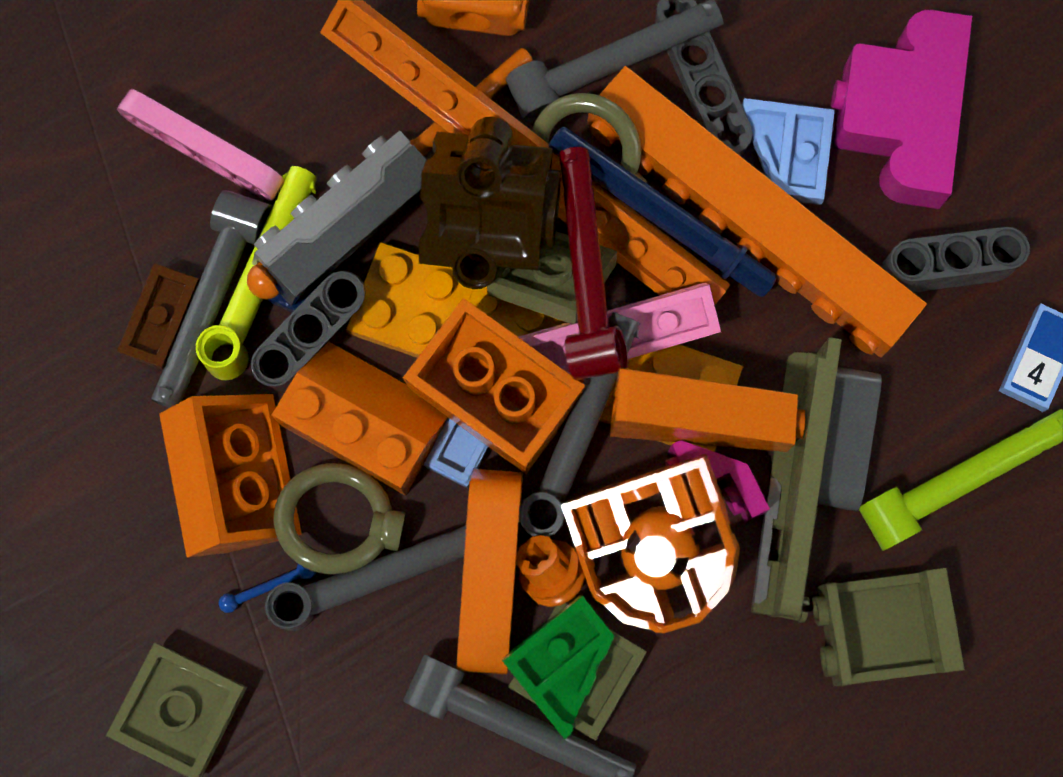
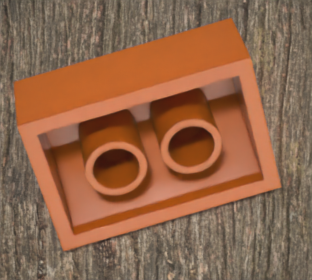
M464 298L403 376L407 387L525 474L528 473L554 438L585 389L583 383L574 380L572 375Z
M329 341L296 373L271 414L282 427L346 463L361 469L376 480L405 496L423 467L448 419L447 416L411 391L405 383Z
M273 394L191 396L159 413L187 558L230 553L278 541L274 529V509L281 491L291 479L280 425L271 416L276 408ZM295 507L294 526L298 536H300L302 532L297 508Z

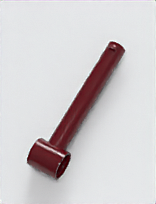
M584 147L567 148L559 154L579 328L578 334L566 337L565 355L569 371L576 381L618 373L619 369L628 368V352L624 335L619 326L609 327L589 150Z

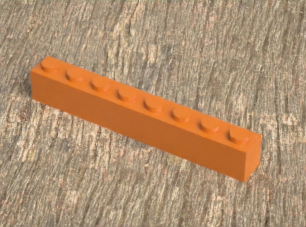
M624 66L600 93L599 96L605 97L620 106L636 126L641 141V162L638 173L645 176L648 173L663 184L662 189L673 201L684 205L686 202L700 213L699 218L702 223L718 234L725 233L737 243V247L746 246V253L774 272L776 282L783 289L792 294L800 293L812 303L811 308L818 317L829 324L836 322L849 332V339L861 351L870 355L875 353L881 358L892 348L927 305L920 297L627 66ZM588 113L587 124L590 126L589 130L592 135L602 144L609 147L613 144L622 151L621 141L615 129L603 118Z

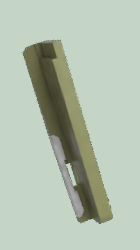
M829 337L816 354L794 352L787 357L782 392L798 394L797 409L805 411V428L803 438L796 439L795 445L788 452L773 451L766 502L770 510L763 517L751 613L797 620V623L805 622L808 613L801 611L802 606H807L810 602L809 597L804 596L841 339ZM772 528L781 530L776 561L768 560Z

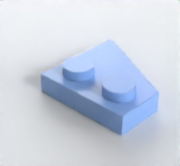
M744 98L742 107L750 122L753 133L752 141L765 176L798 202L822 205L825 196L835 110Z

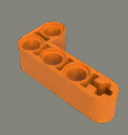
M473 469L470 478L457 654V670L508 674V668L501 659L510 652L523 472Z

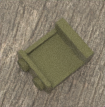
M946 568L875 579L826 583L817 587L819 596H813L812 598L813 614L816 625L824 626L827 645L820 648L821 664L825 677L832 676L833 686L964 670Z

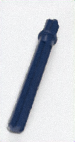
M562 127L556 132L548 148H553L555 155L560 157L561 151L571 147L587 148L589 150L592 180L721 270V277L723 279L730 276L759 297L765 296L773 287L776 281L775 273L746 253V246L737 247L568 128Z

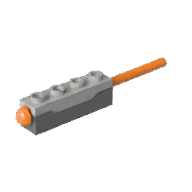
M523 48L518 49L482 80L476 88L487 97L492 98L507 84L506 77L511 71L525 63L532 62L531 55ZM434 122L414 140L409 141L401 131H398L389 140L384 135H381L363 151L362 155L366 159L353 170L349 165L341 168L327 182V185L331 188L318 200L313 195L308 196L291 212V215L294 217L292 222L282 230L276 225L273 226L254 243L258 250L254 253L252 261L254 266L247 275V285L251 293L261 299H272L280 294L290 306L294 305L421 195V172L425 161H427L424 156L433 149V141L437 132H449Z

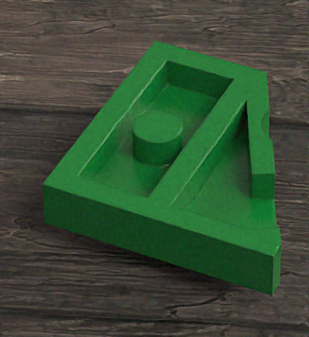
M579 595L501 659L564 740L571 735L576 716L585 696H588L593 686L597 669L601 661L605 659L614 635L586 599Z

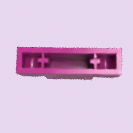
M936 10L920 11L914 14L908 21L898 39L896 49L856 44L844 66L842 81L836 80L831 100V108L838 109L834 144L839 149L889 156L890 158L881 170L879 183L883 193L890 200L903 204L940 209L952 194L972 16Z

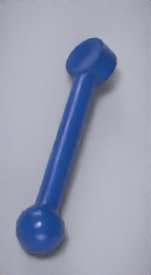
M298 564L297 569L239 594H224L219 599V608L224 613H232L240 603L271 591L274 587L283 583H289L299 578L310 580L315 577L317 572Z

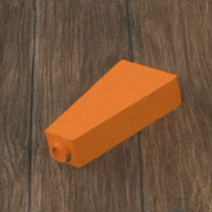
M619 369L613 393L610 437L678 442L682 440L691 444L788 452L795 445L796 439L803 438L805 411L797 409L798 394Z

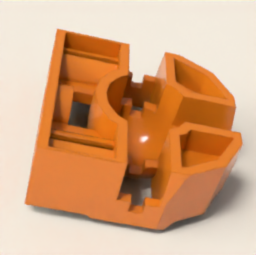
M706 453L575 496L561 505L591 595L624 624L650 629L656 633H667L700 623L728 593L735 582L740 547L734 533L730 529L728 512ZM661 492L665 506L651 507L639 514L631 522L626 504ZM715 520L723 543L700 550L699 544L695 545L692 536L695 533L691 527ZM637 533L641 542L634 552L630 550L629 545L635 540ZM621 550L623 564L628 573L606 579L601 583L600 577L596 576L594 571L595 563L593 558ZM677 558H689L687 568L682 575L671 571ZM683 584L693 613H689L682 618H674L666 590Z

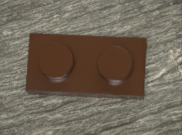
M154 263L117 352L121 356L163 370L200 280Z

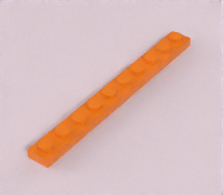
M363 0L337 1L320 33L446 131L469 135L472 126L478 120L484 117H496L502 119L511 128L513 133L512 144L548 148L549 144L366 2ZM553 153L552 169L561 170L560 157ZM561 174L558 217L567 223ZM592 180L600 246L617 251L616 262L658 295L707 283L710 285L714 305L719 301L730 286L727 281L630 206Z

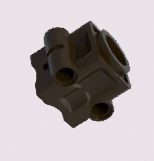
M484 117L478 120L472 126L469 135L437 132L433 141V152L435 154L425 161L421 172V199L427 211L428 221L419 240V264L452 267L456 280L464 287L471 289H482L489 286L495 279L498 267L539 271L543 250L553 251L558 220L561 170L552 169L553 148L512 144L513 133L511 128L502 119L496 117Z

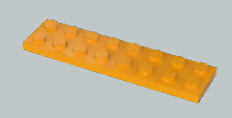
M380 242L364 282L366 291L364 301L360 308L351 316L346 330L348 334L418 358L463 298L517 337L567 322L487 295V286L482 289L464 287L454 277L452 267L419 264V255ZM678 344L628 359L627 369L737 385L743 366ZM614 387L600 418L601 422L610 425ZM659 441V442L665 443V444L670 445V446H671L673 443H675V442ZM693 444L713 452L716 449V446Z

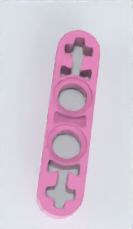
M130 89L117 107V111L135 126L264 200L272 202L285 181L280 174L263 162L136 90Z

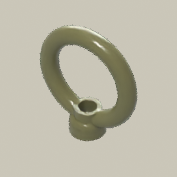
M575 93L558 98L539 114L532 131L547 143H549V137L554 126L570 114L583 112L603 118L615 129L622 145L620 165L645 183L647 182L638 173L641 162V141L636 126L629 115L613 101L596 94Z
M325 463L303 470L285 485L277 499L273 521L279 543L284 551L299 565L318 573L344 574L366 566L383 549L398 551L406 512L392 510L386 491L373 476L348 464ZM332 482L347 484L359 490L371 504L373 519L369 536L357 548L341 554H326L310 548L298 536L294 526L295 507L299 499L308 490L320 484Z

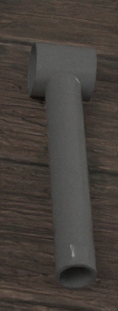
M707 0L680 14L673 15L551 70H547L543 61L525 63L511 71L506 77V82L523 121L527 124L535 123L539 114L550 103L560 98V96L622 70L624 66H631L681 44L689 38L697 37L722 26L723 18L715 0Z
M226 189L218 196L212 210L210 227L212 230L219 232V235L170 351L166 366L152 395L151 400L153 402L170 408L183 401L191 381V376L199 361L196 354V341L205 329L214 325L247 242L254 244L258 240L271 212V205Z
M613 312L611 317L608 318L609 327L619 326L625 338L627 352H629L634 338L639 339V326L641 323ZM618 373L584 379L585 389L570 412L538 490L523 501L519 510L520 523L525 531L532 536L544 535L549 537L555 534L566 522L561 505L567 501L566 498L616 383ZM536 500H548L555 506L557 510L555 523L545 525L539 523L534 518L532 507Z
M466 526L375 559L366 566L352 572L335 574L303 587L295 583L280 584L274 587L266 598V615L275 626L283 630L299 631L310 624L314 614L464 558ZM288 594L300 595L304 602L302 614L293 621H283L278 614V604Z
M425 654L404 696L403 702L429 715L444 720L449 711L590 777H633L636 769V764L611 752L599 749L596 745L572 734L564 740L553 725L461 683L465 673Z

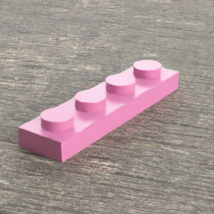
M701 283L607 311L608 318L611 317L613 312H616L641 323L639 326V339L634 338L628 352V359L721 332L710 285L707 283ZM578 322L576 324L564 323L519 336L521 340L571 375L566 361L565 339L568 335L579 333Z

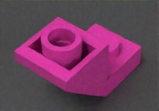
M682 440L671 445L668 450L670 459L665 461L666 466L705 453L708 455L716 481L719 482L724 479L727 487L722 489V493L734 516L741 514L744 522L747 523L770 510L748 464Z

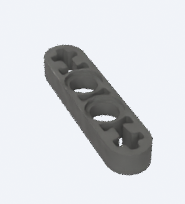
M659 0L655 23L667 19L670 8L675 7L678 13H682L696 6V1ZM708 31L697 37L689 38L687 41L667 49L666 51L697 122L720 140L724 131L720 118L729 111L732 112L727 115L725 123L731 134L739 133L740 136L736 146L732 147L729 141L722 142L741 157L744 156L751 143L752 128L710 32ZM687 46H699L705 51L707 59L701 65H689L681 56L682 50ZM706 86H715L724 93L725 101L719 106H707L701 101L699 92Z

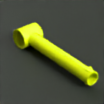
M291 166L290 170L282 176L285 181L259 238L275 225L280 230L294 220L291 212L304 199L310 196L311 192L316 194L315 182L317 177L313 173L298 166ZM254 247L220 324L205 329L196 341V354L210 374L220 380H233L239 377L248 366L249 356L243 343L263 300L253 295L247 285V275L254 266L252 261L254 253L258 250L256 247ZM219 346H233V352L228 359L221 362L212 361V355Z

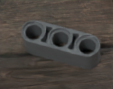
M1013 227L914 238L902 241L896 245L885 258L881 267L913 293L998 282L1009 277L1027 260L1030 254V244L1027 237ZM992 246L1004 249L1008 253L1009 263L999 261L993 254ZM945 253L956 254L963 263V269L951 267L946 262ZM902 258L911 261L915 266L916 275L903 273L898 268L897 259Z
M345 270L334 272L328 276L257 348L251 360V369L255 378L262 384L272 387L283 385L289 381L360 308L366 293L364 283L360 277L353 272ZM347 279L355 285L357 298L354 303L343 307L338 306L332 301L329 291L334 281ZM310 314L319 318L323 327L320 338L307 341L298 335L296 322L300 316ZM274 349L285 354L288 359V370L284 374L271 375L264 369L262 359L266 351Z
M842 366L837 368L817 504L855 512L861 506L881 392V374Z

